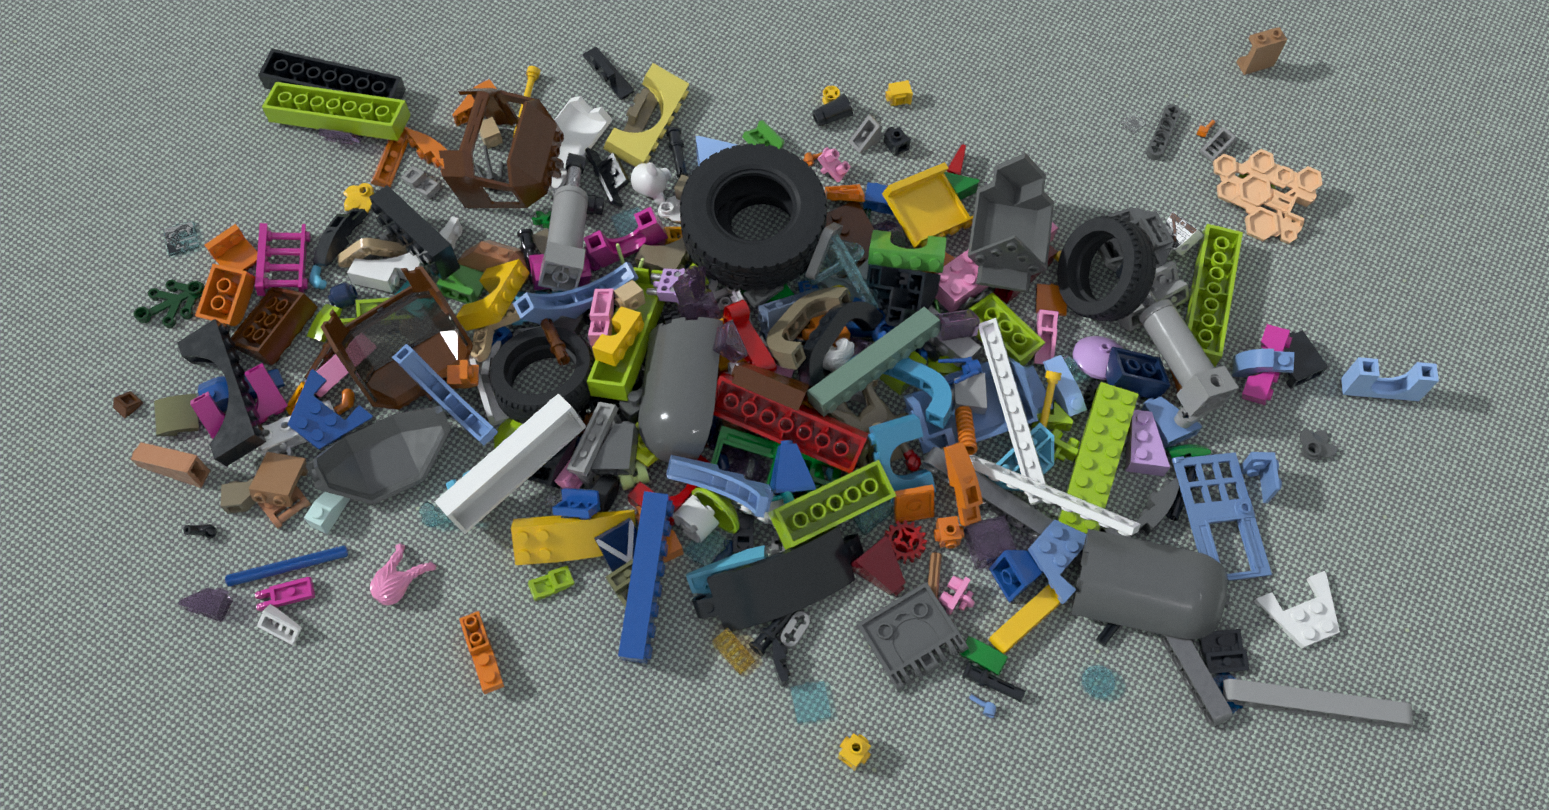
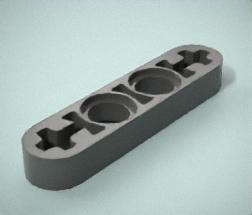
M1175 104L1166 106L1148 146L1146 155L1151 160L1161 158L1181 112L1180 108ZM1170 112H1174L1172 118L1168 117ZM1168 123L1171 127L1165 128L1162 124ZM1162 136L1165 140L1159 141L1156 137ZM1155 146L1159 147L1156 153L1153 152Z

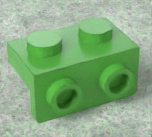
M763 120L759 121L757 128L744 132L742 136L748 144L776 146L777 149L782 148L784 145V140Z

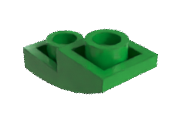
M1182 444L1164 448L1166 455L1171 459L1185 457V454L1188 457L1211 454L1209 448L1196 444Z
M968 636L965 642L969 649L963 653L959 652L960 656L979 664L981 668H986L988 671L999 676L1008 660V656Z

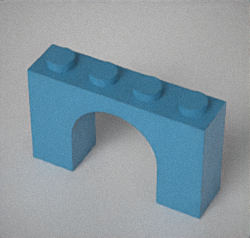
M910 414L869 427L870 434H868V440L870 445L874 447V452L872 453L874 462L880 461L894 491L933 484L934 492H936L933 475L927 469L907 475H897L893 473L890 466L891 455L897 446L904 442L924 437L919 417ZM894 497L887 500V502L894 505Z

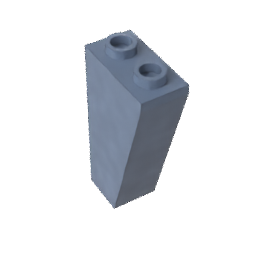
M813 288L758 306V320L761 327L760 336H763L766 343L768 332L791 305L801 297L819 289Z

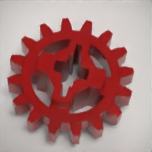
M904 520L903 524L896 521V527L890 525L889 531H885L884 534L890 540L897 561L902 559L903 564L906 563L907 559L911 563L914 562V557L920 559L921 553H924L926 549L924 546L927 544V540L923 539L926 533H920L921 526L915 528V522L909 525L907 520ZM897 533V538L892 541L893 535ZM918 542V547L913 550V545H916Z

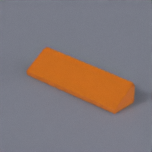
M404 128L398 141H387L370 184L381 187L388 185L391 187L408 144L407 139L409 136L407 130L410 128Z

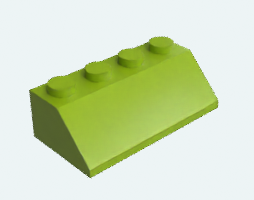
M993 292L969 308L962 320V324L982 342L977 324L996 318L1008 356L1022 366H1025L1045 344V341Z

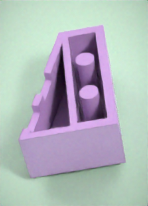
M1134 410L1127 432L1125 471L1165 476L1170 465L1153 414L1149 411Z

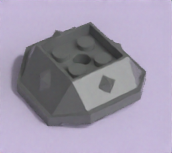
M1130 207L1106 215L1132 222L1141 227L1152 241L1156 255V269L1166 263L1174 240L1157 212H1147ZM1112 238L1104 243L1098 252L1106 267L1116 273V270L1123 262V252L1118 240Z

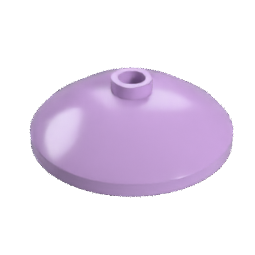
M1089 336L1076 343L1073 349V360L1077 367L1085 374L1096 379L1107 380L1105 374L1111 348H1124L1110 338Z

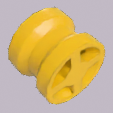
M836 86L824 88L823 104H827L840 96V90Z

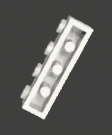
M330 400L322 401V403L334 411ZM291 416L280 418L272 424L262 426L265 430L266 443L260 447L265 455L267 452L281 453L286 451L287 445L293 448L307 442V440L288 427L287 424Z

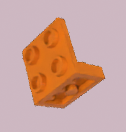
M236 224L204 245L219 265L246 271L257 263V250L248 242Z

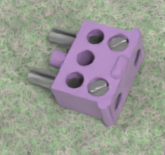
M663 269L662 274L652 273L651 279L660 281H654L653 283L654 288L657 289L647 288V295H658L659 301L677 302L680 304L688 281L685 269Z

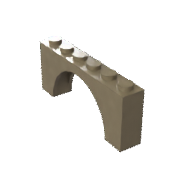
M681 174L674 187L675 196L678 200L681 199L684 185L689 178L688 176ZM683 237L673 243L662 246L643 244L635 257L637 268L641 258L645 259L642 268L649 269V273L652 270L685 269L687 262L691 261V257L684 245Z

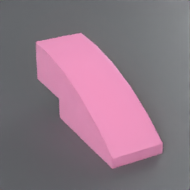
M614 289L594 290L590 311L591 323L588 333L591 346L595 344L601 334L612 335Z
M1041 309L1038 311L1036 334L1045 341V344L1034 355V364L1044 365L1043 361L1054 358L1058 312Z

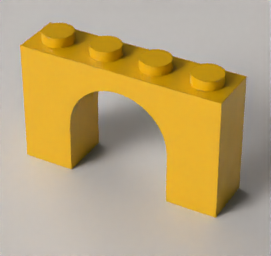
M519 259L485 270L479 281L489 292V295L479 301L463 305L456 316L466 331L500 323L530 273Z

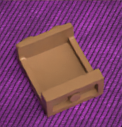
M1280 27L1250 35L1248 39L1252 44V48L1247 56L1238 58L1236 63L1244 75L1273 67L1287 42V38Z
M267 452L249 487L252 500L258 503L275 504L280 507H291L293 504L291 495L300 476H306L308 473V469L305 466L307 464L306 459Z

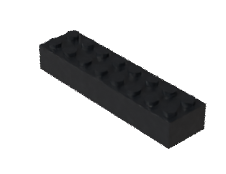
M273 48L258 74L266 89H272L275 82L400 100H402L406 91L402 77Z

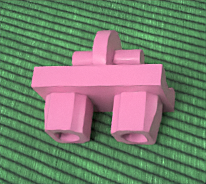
M827 147L817 159L823 166L820 172L822 174L828 172L838 183L843 179L851 166L847 161L840 162L838 159L840 155L836 148L830 150Z
M956 576L951 578L947 587L956 592L955 595L952 596L944 591L938 600L946 608L947 614H952L958 602L961 603L958 608L962 611L966 607L972 608L975 602L971 599L973 593L968 591L964 595L971 579L965 577L962 580Z

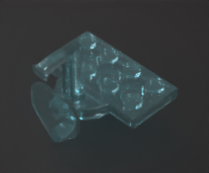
M838 234L832 236L833 243L829 246L825 256L830 266L821 270L815 280L806 277L811 285H816L834 274L839 277L847 275L855 287L860 300L878 309V304L857 267L859 259L864 255V248L860 244L841 240Z

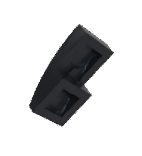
M737 513L740 528L733 534V552L739 553L753 548L754 515Z

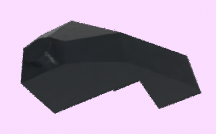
M869 264L866 283L869 289H872L879 309L883 310L887 325L897 327L923 307L926 309L930 308L938 294L941 275Z

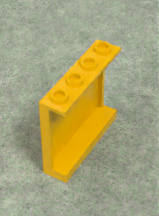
M945 162L890 184L882 193L914 249L919 246H926L928 236L945 237L947 234L953 235L957 233L961 228L967 229L972 226L973 216H969L944 174L948 169Z

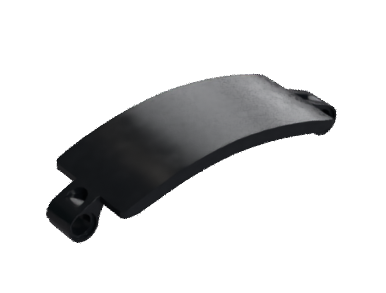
M835 526L770 557L709 576L707 583L711 594H700L692 599L697 617L705 619L719 616L725 632H733L780 618L830 596L855 581L850 562L864 553L858 533L850 534L842 538L840 528Z

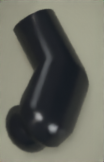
M929 341L925 342L921 348H917L919 350L924 349L932 362H936L940 358L938 352Z
M212 524L186 525L183 529L185 535L213 538L217 534L216 528Z

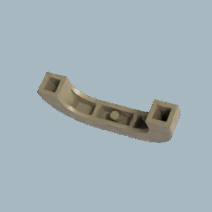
M831 287L820 289L801 297L791 305L770 329L766 338L775 364L786 369H798L806 359L801 342H793V340L813 317L826 314L838 304L852 302L848 288Z

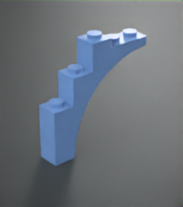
M625 262L613 272L587 285L552 294L526 292L513 305L520 319L540 324L545 318H548V321L550 318L552 322L561 316L576 319L587 309H591L595 289L616 290L631 280L636 281L638 276L631 263Z
M405 344L392 357L422 389L483 446L490 442L498 433L410 346Z
M675 455L670 456L666 472L667 479L695 485L726 496L747 507L757 517L764 518L765 512L769 511L773 499V491H771L769 484L747 480L743 474L720 470L716 464Z

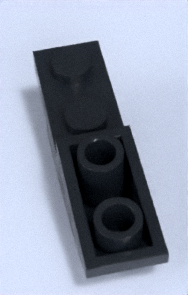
M352 208L347 214H337L332 219L318 242L312 262L314 265L327 267L338 254L344 251V248L349 244L346 237L351 235L352 231L363 222V219L368 215L366 210Z

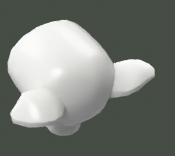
M651 162L647 164L641 163L634 168L631 174V184L637 193L652 197L654 203L660 205L665 202L663 191L667 187V181L671 178V173L667 168L659 169Z

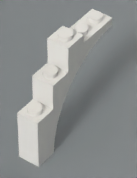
M451 217L446 226L439 232L452 245L453 250L458 237L461 236L463 231L459 219ZM410 253L383 260L355 258L347 274L352 284L393 293L395 287L400 282V278L407 280L400 268H407L411 271L415 267L423 265L419 262L416 255L412 256ZM426 265V266H423V268H424V269L426 270V272H427L428 266H427V265Z

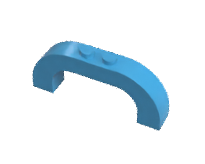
M909 357L902 359L892 369H888L883 373L927 392L931 396L932 401L926 409V421L942 429L945 427L951 414L952 394L948 382L940 373L923 363L911 360Z

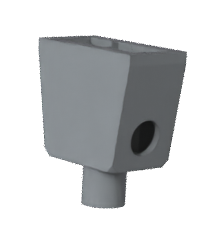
M985 373L974 375L957 384L953 381L951 394L954 410L960 406H968L971 408L972 413L985 414L987 410Z

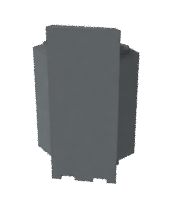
M1026 153L996 165L993 182L977 189L968 257L979 266L976 281L978 285L1029 293L1031 276L1047 270L1054 201L1044 191L1046 174Z

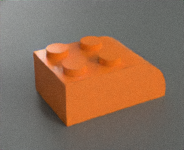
M212 264L195 317L209 321L216 319L230 326L238 325L245 315L256 277L247 271Z

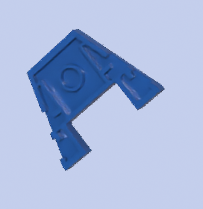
M312 369L287 425L318 450H321L351 430H355L358 426L370 421L373 415L360 405L346 420L314 397L327 380Z

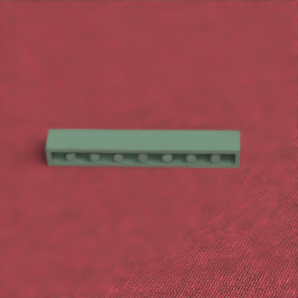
M923 307L807 391L808 403L823 417L828 413H832L840 404L849 401L855 393L864 390L869 383L879 379L888 369H892L896 363L906 359L914 350L921 348L929 339L936 337L940 332V319Z

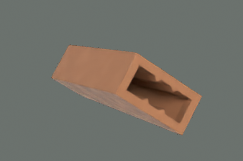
M142 442L133 451L131 458L140 468L202 488L210 473V470L197 455Z

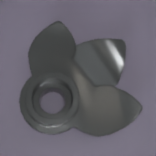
M983 291L975 300L969 297L958 308L957 312L960 313L959 318L961 320L969 308L986 297V292Z
M1305 427L1300 433L1299 437L1303 445L1301 452L1309 460H1316L1319 457L1330 458L1338 450L1337 446L1327 444L1328 435L1326 430L1312 433Z

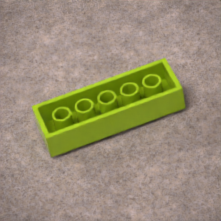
M877 460L768 512V515L786 550L896 497V494L880 461Z

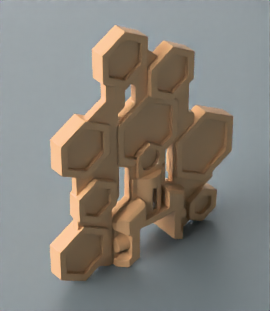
M1263 149L1256 151L1243 164L1236 162L1235 158L1226 154L1213 161L1214 174L1220 176L1222 181L1217 185L1218 198L1246 209V213L1249 214L1245 217L1247 235L1260 241H1265L1271 236L1277 237L1280 235V241L1287 244L1297 239V233L1303 227L1304 218L1291 213V209L1295 202L1307 207L1315 201L1317 196L1316 189L1322 186L1321 171L1307 166L1297 173L1288 167L1274 163L1273 154ZM1237 172L1242 175L1247 173L1250 175H1248L1244 179H1241L1235 176V173ZM1270 184L1282 189L1289 187L1291 190L1284 194L1271 188ZM1265 205L1267 207H1270L1276 210L1277 213H1274L1260 206Z

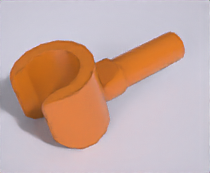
M1212 120L1206 127L1200 125L1196 135L1205 138L1209 129L1215 124V120Z
M808 152L803 160L808 166H812L814 160L823 152L813 155Z

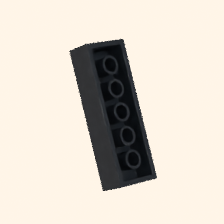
M388 185L369 197L372 202L370 206L378 216L376 217L378 223L382 227L386 226L391 236L395 235L402 246L406 245L412 256L416 255L423 266L427 265L433 276H438L443 281L460 269L452 245Z

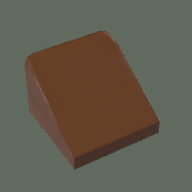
M132 391L114 397L113 408L123 418L130 416L143 404V401Z

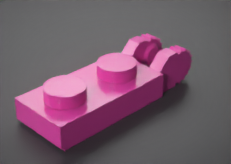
M305 577L255 592V599L271 597L269 601L258 603L256 605L257 610L263 611L270 604L277 608L315 598L313 579Z

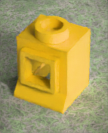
M909 80L888 84V91H885V97L891 106L911 105L913 93Z

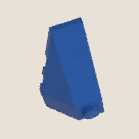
M278 369L267 370L278 389L285 386ZM244 375L245 381L250 386V395L253 397V399L257 398L255 390L251 386L247 377ZM225 376L216 377L198 385L199 396L209 391L222 412L227 411L229 392Z

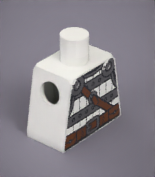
M1174 212L1170 214L1164 224L1174 240L1170 253L1174 250L1179 255H1183L1204 236L1197 228Z

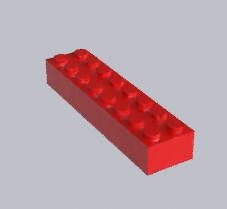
M723 372L720 375L716 386L713 415L780 444L781 441L793 440V444L797 443L801 453L847 473L853 472L869 433L827 415L823 417L818 411L801 405L797 411L733 384L732 380L734 377L727 372Z

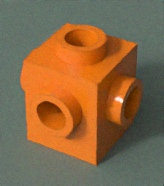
M958 517L937 518L936 529L934 530L935 541H939L940 548H956L960 545L962 538H964V530L962 526H959Z

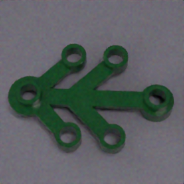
M168 280L165 284L168 291L176 292L180 290L184 292L173 294L152 288L148 291V296L151 300L164 299L166 301L149 309L144 306L138 307L134 311V317L140 323H148L151 320V316L169 308L167 315L162 319V323L166 328H173L176 324L174 318L182 301L187 299L185 307L180 310L182 318L188 320L193 317L192 308L196 299L202 296L205 285L199 281H191L188 284H184L175 280Z

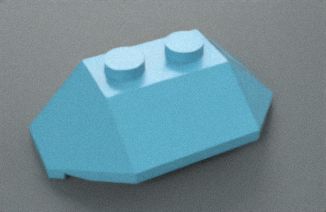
M1039 423L1031 430V435L1043 475H1045L1054 466V435ZM1013 447L996 464L1021 474ZM991 480L992 482H994L995 484H997L1005 490L1024 492L1019 488L1012 489L1006 486L1007 483H1004L1002 481L998 482Z

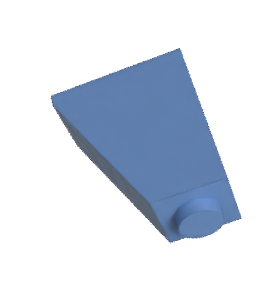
M1163 397L1150 398L1143 403L1144 406L1141 410L1152 412L1164 448L1171 447L1197 435L1202 428L1198 422L1188 428L1178 426L1174 421V417L1180 409Z

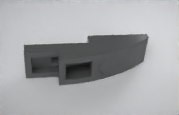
M1177 477L1173 480L1168 479L1162 484V489L1159 492L1155 490L1147 497L1149 501L1145 505L1146 508L1139 514L1140 518L1135 521L1141 524L1138 532L1143 529L1149 535L1165 517L1179 489Z

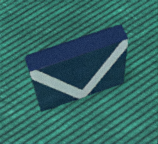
M630 518L594 538L612 572L634 558L638 532Z

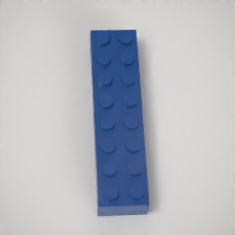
M644 491L618 657L623 661L647 664L648 659L652 658L653 647L650 643L651 638H655L656 634L654 617L658 618L659 614L657 597H661L662 594L660 577H664L665 574L663 558L667 557L669 547L666 538L670 537L672 528L669 518L673 517L675 508L669 494Z

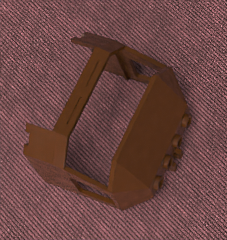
M494 88L458 91L460 95H472L475 101L459 150H439V155L444 161V168L441 169L442 177L465 208H528L548 194L549 186L552 184V177L560 178L562 174L560 169L564 167L563 161L558 158L561 143L564 141V133L541 101ZM509 102L523 104L520 117H517ZM484 115L487 119L493 117L496 125L513 126V124H518L507 158L509 184L475 176L473 151ZM483 187L512 192L519 202H494Z

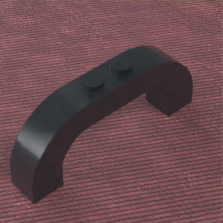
M862 301L841 303L831 308L819 320V325L810 333L809 339L803 347L806 359L798 367L799 381L809 384V390L826 378L823 372L824 357L845 325L851 320L862 331H875L884 317L881 312L873 305Z

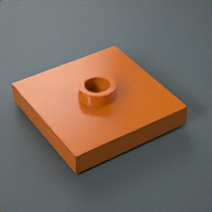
M933 484L894 491L896 497H894L895 524L896 521L904 523V520L910 522L934 517Z

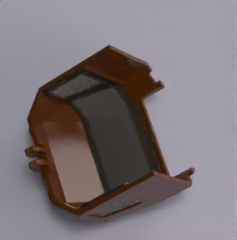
M423 266L415 267L411 271L407 268H400L411 286L348 324L344 325L334 309H332L329 313L331 316L329 321H324L321 325V329L335 354L372 407L399 410L424 395L428 397L430 402L434 400L392 358L405 344L410 346L444 381H447V365H460V360H469L473 343L443 294Z

